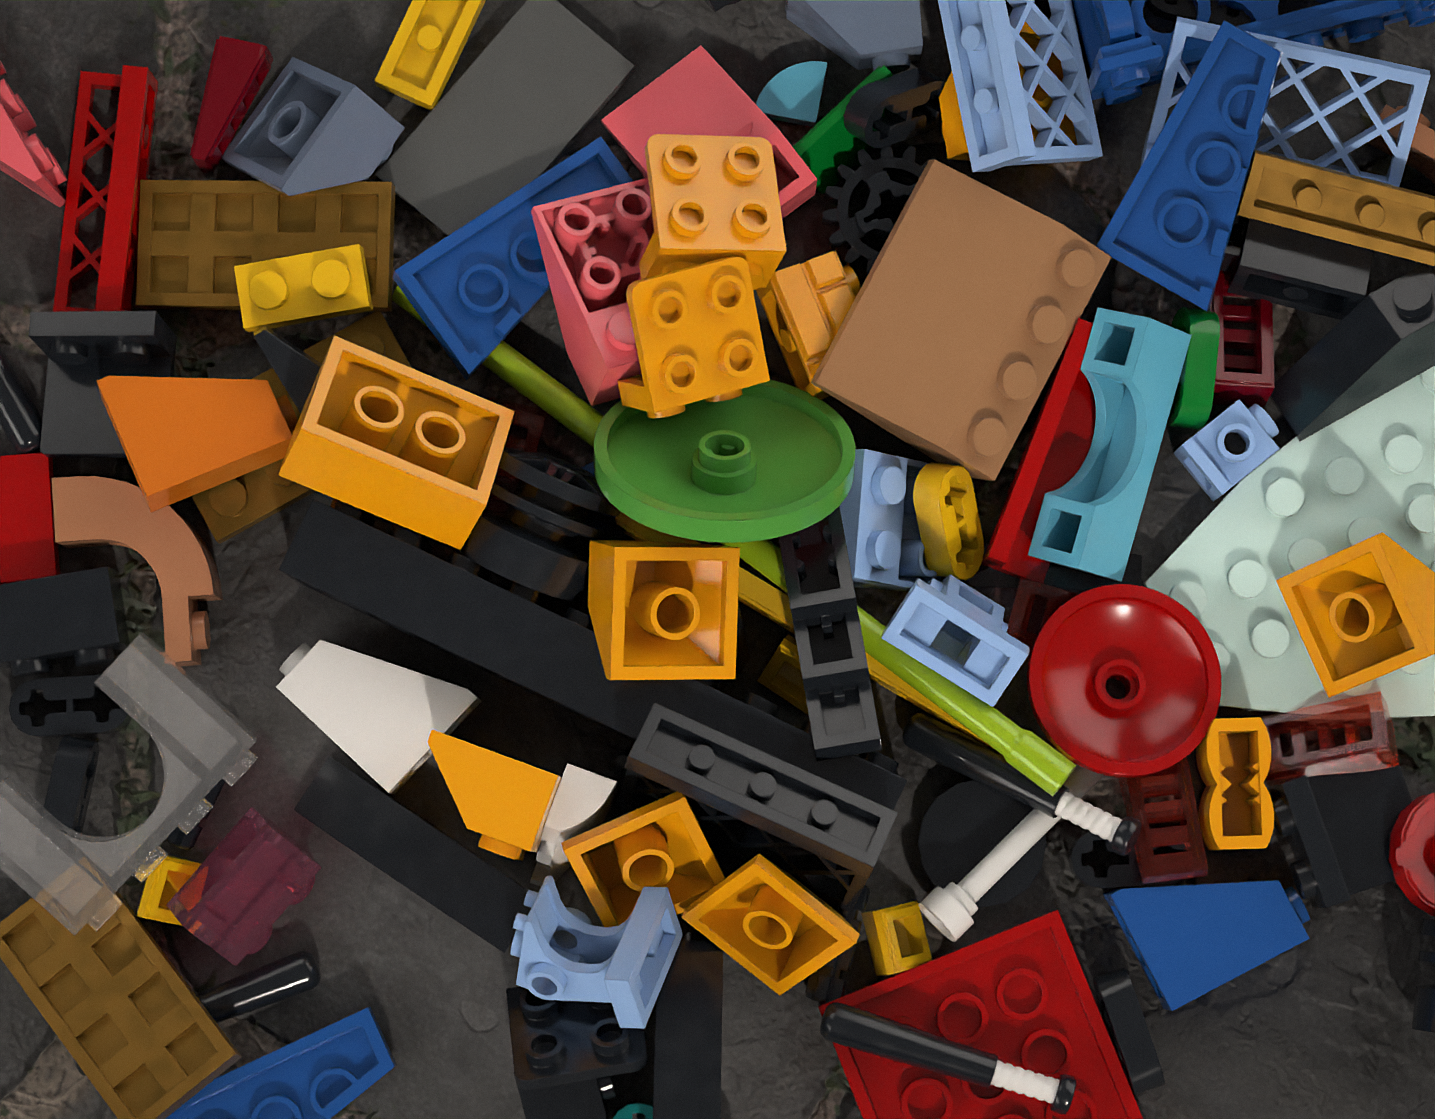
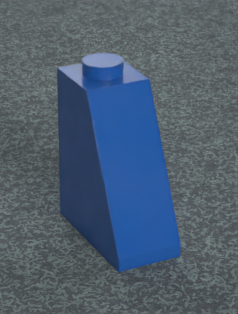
M1279 880L1118 888L1103 894L1163 1009L1169 1011L1187 1004L1310 939L1302 925L1310 920L1303 901L1292 886L1283 889Z

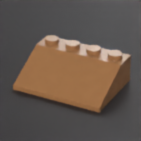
M935 159L929 160L810 383L934 461L942 464L962 466L969 472L971 478L995 481L1068 342L1078 318L1081 317L1102 277L1111 256L1050 217Z

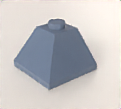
M785 0L786 18L857 70L873 68L874 71L879 65L881 67L885 65L892 74H897L910 69V62L920 60L923 39L919 0Z
M292 57L230 143L221 159L228 165L288 196L369 179L375 169L388 159L392 152L393 144L405 127L356 85Z

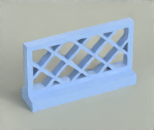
M938 0L972 172L992 171L1012 165L1090 161L1103 156L1071 0H1048L1051 12L1049 20L1034 4L1035 0H1007L1013 7L1010 16H1008L1005 0ZM1025 22L1040 38L1035 52L1019 35ZM1052 52L1061 61L1064 76L1062 82L1047 66ZM1018 62H1019V63L1024 67V69L1026 70L1025 73H1024V76H1023L1022 80H1021V75H1020V70H1019ZM1037 84L1053 100L1048 113L1032 98ZM1065 114L1073 122L1077 145L1059 128ZM1031 125L1039 132L1035 141L1033 139Z
M1177 16L1150 128L1147 132L1142 152L1141 166L1165 125L1169 107L1179 101L1192 78L1191 73L1181 59L1186 36L1212 41L1220 25ZM1246 31L1283 52L1280 62L1288 74L1274 82L1270 98L1295 84L1311 109V112L1281 130L1268 109H1266L1263 121L1272 135L1257 143L1255 150L1400 187L1430 80V70ZM1289 58L1307 63L1296 69ZM1323 66L1340 69L1351 88L1319 106L1303 78ZM1177 72H1179L1186 85L1173 92ZM1353 72L1370 75V77L1359 83ZM1387 79L1412 84L1407 105L1383 120L1365 93ZM1358 97L1375 125L1342 143L1326 116ZM1318 121L1335 148L1314 161L1297 157L1287 139ZM1401 123L1397 141H1395L1389 129ZM1381 134L1393 153L1387 176L1360 171L1349 153ZM1279 144L1284 154L1268 150ZM1341 158L1347 168L1331 165V163Z

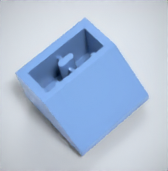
M855 449L854 480L847 497L840 505L854 587L909 592L918 578L925 583H928L932 577L941 582V576H936L937 573L934 570H928L925 562V548L921 542L913 502V489L919 471L929 463L867 449Z

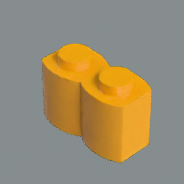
M1261 717L1213 719L1208 728L1207 735L1196 747L1197 767L1206 785L1201 796L1198 812L1199 828L1203 841L1208 850L1267 848L1274 828L1273 803L1263 783L1271 763V742L1267 728Z

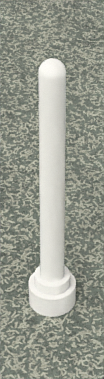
M1077 765L1063 785L1070 789L1069 793L1074 797L1081 799L1104 775ZM1033 809L957 885L950 882L944 889L937 886L919 903L918 906L922 913L944 936L955 942L974 924L971 916L978 910L975 903L1061 819V816L1052 818Z

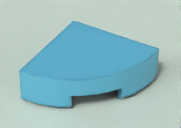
M802 62L782 70L763 88L756 105L769 119L814 127L817 121L827 62Z

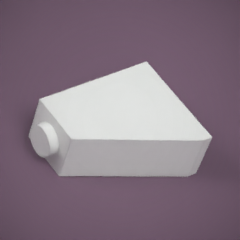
M319 640L313 648L306 642L299 646L280 667L279 671L285 677L276 686L379 785L391 794H395L433 754L427 742L432 729L450 736L482 702L466 688L323 640Z

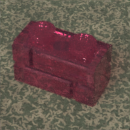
M251 806L166 905L182 926L237 966L247 954H254L265 946L272 934L273 923L289 905H296L309 895L315 883V875L322 866L299 842Z

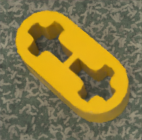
M931 462L919 471L913 489V502L920 538L925 548V562L928 570H934L937 573L936 576L947 577L952 575L957 579L967 580L972 578L979 570L984 554V539L973 482L969 472L962 466Z

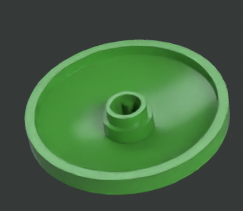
M770 379V381L743 388V395L737 398L720 402H706L703 399L686 404V411L664 418H648L647 411L622 406L620 400L604 415L597 427L594 438V475L602 493L611 504L631 519L659 532L706 542L736 543L761 541L792 534L808 528L830 515L841 505L847 497L854 480L855 441L847 423L827 403L815 396L813 397L804 390Z

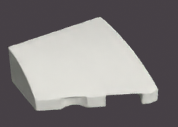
M567 763L543 828L542 839L535 860L538 862L530 883L542 886L546 876H553L554 881H556L571 867L561 842L602 825L620 788V784L617 781Z

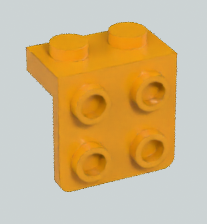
M652 135L645 146V158L654 233L639 262L641 279L728 256H736L745 259L748 263L753 290L766 288L787 251L773 149L770 142L762 137Z
M728 256L637 280L628 286L626 297L641 374L617 381L622 406L647 411L648 418H664L686 411V404L703 399L706 402L734 399L743 395V388L770 381L749 266L745 259Z

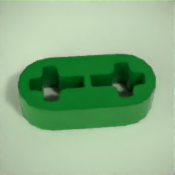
M1181 307L1175 314L1171 327L1192 336L1166 425L1200 430L1208 421L1212 409L1220 323L1216 312Z

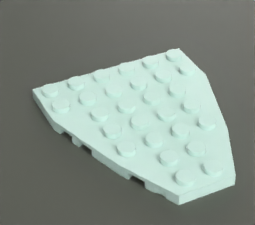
M1435 366L1299 442L1297 437L1293 438L1238 482L1171 556L1144 582L1145 587L1159 591L1178 601L1198 619L1214 645L1220 664L1222 689L1219 706L1266 713L1276 712L1302 715L1309 718L1327 720L1435 716V654L1328 698L1276 582L1279 578L1382 532L1435 572Z

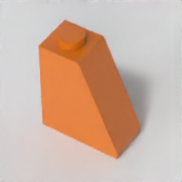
M107 376L97 380L102 402L150 512L284 459L292 433L298 422L288 397L283 395L275 398L268 380Z

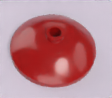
M1113 584L1096 587L1078 594L1060 606L1047 620L1036 637L1030 653L1027 670L1029 700L1035 718L1046 737L1071 761L1083 768L1106 776L1141 777L1158 773L1181 761L1207 735L1210 723L1216 717L1221 698L1222 683L1218 656L1209 635L1198 619L1187 608L1166 594L1154 589L1131 584ZM1108 679H1118L1124 684L1126 689L1124 698L1115 699L1107 693L1105 684Z

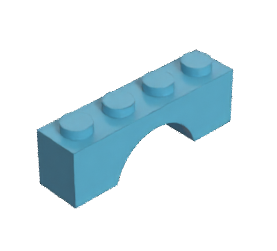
M1097 308L1080 368L1090 383L1095 399L1096 420L1092 443L1082 466L1074 477L1059 489L1045 493L1029 548V556L1122 582L1192 335L1149 317Z

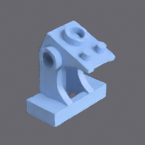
M952 575L947 576L941 582L932 577L928 583H925L918 578L885 627L881 637L994 707L1029 655V646L1006 633L1009 624L1003 621L1005 608Z
M546 876L539 893L528 890L524 906L531 907L529 914L517 913L513 924L516 932L510 954L520 958L516 985L528 989L533 995L544 1000L612 1003L620 1028L645 1029L683 936L668 887H643L634 910L625 922L619 926L601 927L592 925L588 916L582 911L565 907L560 899L553 876Z

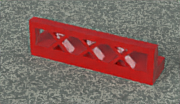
M123 65L122 75L80 71L53 312L133 311L138 261L140 180H148L158 81L148 67ZM95 89L120 91L117 119L107 130H104L92 115ZM92 124L100 135L89 143ZM108 144L113 150L110 181L108 185L98 192L85 176L86 164L89 158ZM85 186L93 197L82 205ZM101 206L106 212L102 246L91 254L78 238L80 221ZM78 248L86 259L75 267L76 251ZM91 268H94L99 274L95 309L70 307L73 283Z
M1080 318L1077 319L1074 330L1057 361L981 563L1039 587L1044 582L1051 562L1029 556L1028 552L1044 495L1064 486L1078 472L1090 449L1095 429L1096 408L1094 394L1089 381L1080 370L1093 323Z

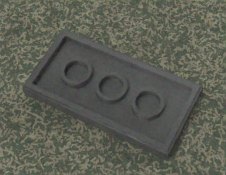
M527 0L379 170L376 177L380 182H392L395 186V194L447 237L550 170L635 72V65L557 0Z

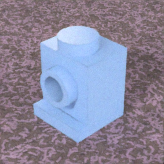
M1239 399L1183 443L1174 452V455L1214 502L1280 449L1272 439L1279 433V430L1272 418L1258 404H1253L1247 409ZM1226 434H1239L1246 443L1244 453L1235 455L1227 451L1224 445Z

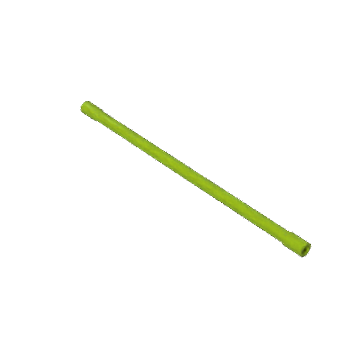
M397 286L392 295V301L427 326L405 294ZM502 341L482 365L594 448L595 433L604 415L505 341ZM769 539L736 543L720 542L724 546L739 547L742 560L788 593L779 546ZM857 605L866 653L1001 753L1011 766L1051 796L1057 793L1075 769L1076 764L1032 731L1022 729L994 707L883 640L881 637L886 626Z

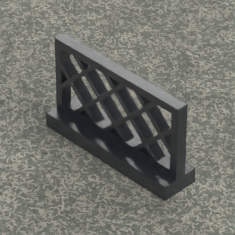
M657 703L653 704L628 755L625 764L627 772L616 805L632 812L675 792L693 798L696 801L688 802L713 850L744 864L760 853L795 877L819 898L850 912L853 911L867 879L874 869L898 812ZM647 793H654L659 799H656L648 795ZM706 820H714L718 826L709 823ZM743 822L755 826V828H747ZM765 847H773L778 853L773 852ZM801 848L808 850L814 854H806ZM826 875H834L838 881Z

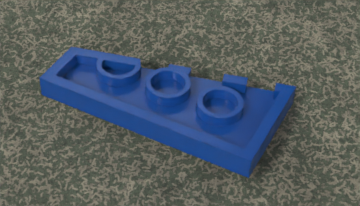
M1225 20L1096 245L1097 248L1112 258L1205 311H1208L1211 305L1283 53Z
M601 136L394 271L392 278L466 381L550 288L531 213L532 208L633 181Z
M370 1006L215 1078L166 1119H331L391 1071L397 1064Z

